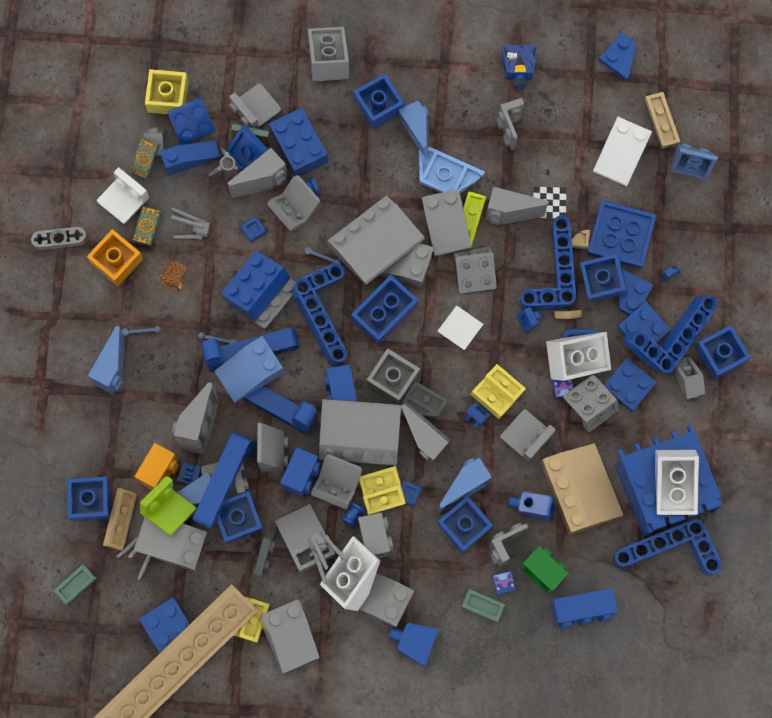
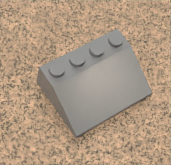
M386 195L330 238L328 243L333 253L367 285L421 243L425 237L398 205Z
M208 382L180 414L178 422L175 421L173 424L172 433H174V437L182 451L206 455L219 405V398L213 383Z
M323 399L319 460H324L325 456L330 454L347 462L397 465L401 405Z

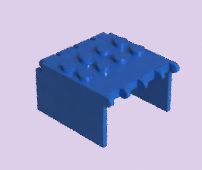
M691 424L687 426L689 433L678 437L676 431L673 430L671 431L673 439L659 443L658 438L654 437L652 438L654 445L641 450L638 443L634 444L636 451L634 453L624 456L622 449L617 450L620 459L615 464V468L643 538L647 537L654 530L667 526L664 518H667L670 525L685 519L684 515H657L655 450H696L699 456L698 514L704 513L702 505H704L706 511L711 510L712 513H715L723 506L720 500V492ZM687 515L688 518L693 517V516H696V515Z

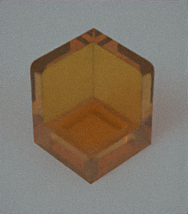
M171 259L160 277L161 282L179 292L182 287L181 280L188 268Z

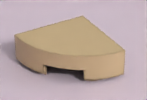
M583 230L572 238V248L588 250L590 230Z
M581 310L555 311L556 319L582 317Z

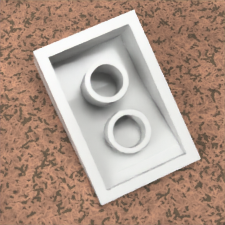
M617 117L593 172L627 187L652 131Z
M607 332L546 341L551 379L565 381L611 370Z
M655 450L657 515H698L699 456L696 450Z
M352 537L342 551L346 556V560L339 556L325 576L327 584L321 581L320 585L344 609L358 611L370 593L380 560L357 538Z

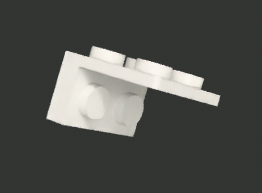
M118 167L114 172L116 180L97 199V202L121 223L126 224L149 199V195L146 189Z

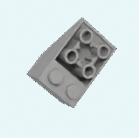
M309 504L275 521L300 574L317 566L308 538L318 532H322L323 536H326ZM326 544L327 549L322 551L325 560L328 561L336 557L334 550Z

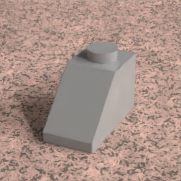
M690 356L683 357L674 369L681 391L687 399L705 394L702 372Z

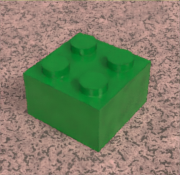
M539 546L524 561L520 569L547 595H550L569 573L566 572L567 567L560 561L556 562L551 558L553 555L547 548L544 547L542 549Z

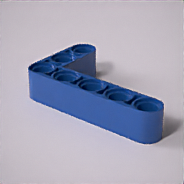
M564 215L557 216L554 219L551 229L556 288L525 290L521 294L519 302L523 310L529 307L532 311L569 309L574 304L576 289L570 220ZM561 223L565 228L559 229L556 224ZM563 241L567 244V246L560 247L558 245V242ZM565 259L567 260L568 264L562 265L560 264L559 260ZM566 277L570 282L563 283L560 278ZM568 295L571 301L565 302L562 296ZM544 296H549V297H551L552 302H550V303L545 302V301L543 300V297H544ZM525 297H530V298H532V299H533V303H530V304H529V303H526V302L524 301V298H525Z
M332 263L299 278L291 289L292 296L329 365L335 367L339 366L346 359L347 352L316 293L337 284L341 280L345 270L339 263ZM330 271H336L338 277L332 276ZM314 278L320 279L322 284H316ZM297 286H303L305 292H300ZM306 303H312L314 305V309L308 308ZM315 319H320L323 325H317ZM324 336H329L332 342H326ZM333 352L338 353L341 359H335Z
M711 295L695 297L661 347L644 332L627 333L624 343L627 348L653 371L670 373L675 369L715 311L717 300Z
M287 328L261 335L274 355L293 351L300 347L295 328ZM261 336L220 347L218 340L215 338L201 342L200 345L209 372H214L241 349Z
M264 386L242 399L306 435H309L318 419L317 409L312 405L301 401L298 406Z
M232 433L194 514L193 521L212 529L245 457H252L257 442L238 433Z
M698 519L688 521L624 547L613 556L614 565L622 569L689 542L703 574L708 576L714 575L721 569L722 565L704 523ZM691 525H696L699 528L698 534L691 532ZM678 532L681 535V541H675L672 538V533ZM654 540H661L663 548H657L654 545ZM699 543H704L707 546L706 552L699 550ZM640 546L645 549L644 556L637 554V547ZM618 555H626L627 563H621L618 560ZM707 561H712L715 564L714 571L707 568Z

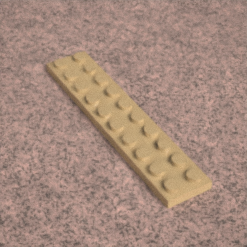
M231 584L94 718H149L258 612L256 607Z

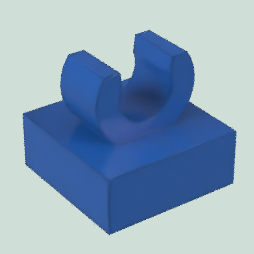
M529 307L524 309L517 318L524 332L527 333L538 325V319H541L542 315L540 311L532 312Z
M476 402L466 411L469 415L466 416L465 420L468 421L473 417L476 420L473 427L476 428L487 421L491 414Z
M182 462L177 482L191 484L199 478L201 467Z

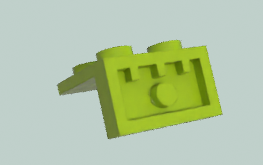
M168 476L140 502V514L169 536H172L196 511L194 505L173 490V480Z

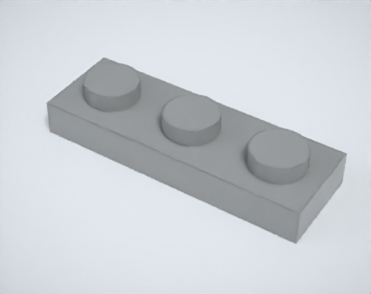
M290 278L256 322L252 321L266 331L293 298L291 289L295 281Z

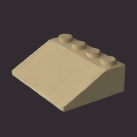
M595 443L542 459L540 464L569 536L624 516Z

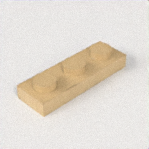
M660 92L646 96L645 102L661 149L680 144L664 93Z
M117 488L103 546L123 551L137 493Z

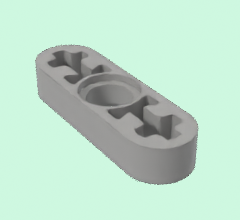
M81 227L37 231L31 237L33 246L38 250L81 246L87 241V234ZM67 233L70 235V242H68ZM76 233H80L81 235L79 240H76L75 236L77 235ZM58 234L64 235V240L61 243L54 241V237ZM49 235H50V240H51V242H52L51 244H49V241H48V239H49L48 236H49ZM39 237H42L44 240L42 241V244H38L37 242L39 240Z

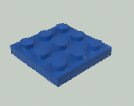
M602 200L587 254L604 257L618 253L622 264L642 269L656 215Z

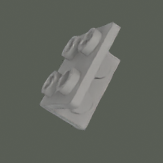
M522 98L501 104L498 119H496L498 128L504 132V143L510 147L511 151L515 150L517 134L512 123L519 121L522 116L524 107Z
M490 247L453 253L457 269L459 293L497 288L494 256Z
M594 375L588 377L563 396L564 400L582 418L583 426L588 433L619 411L617 399Z
M524 409L501 434L500 439L529 463L553 436L556 429L551 425L546 427Z

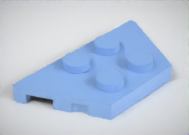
M429 147V158L427 159L419 150V183L439 193L459 189L461 194L485 175L484 171L434 148Z

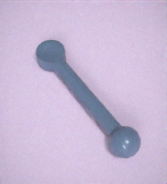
M310 247L305 248L306 255L312 254L329 262L341 264L339 259L335 260L314 252Z
M155 326L154 328L138 330L124 328L122 332L125 337L136 333H160L161 327Z
M200 332L198 334V338L201 340L204 338H215L218 340V342L227 344L237 342L235 339L226 340L222 338L205 335V333Z

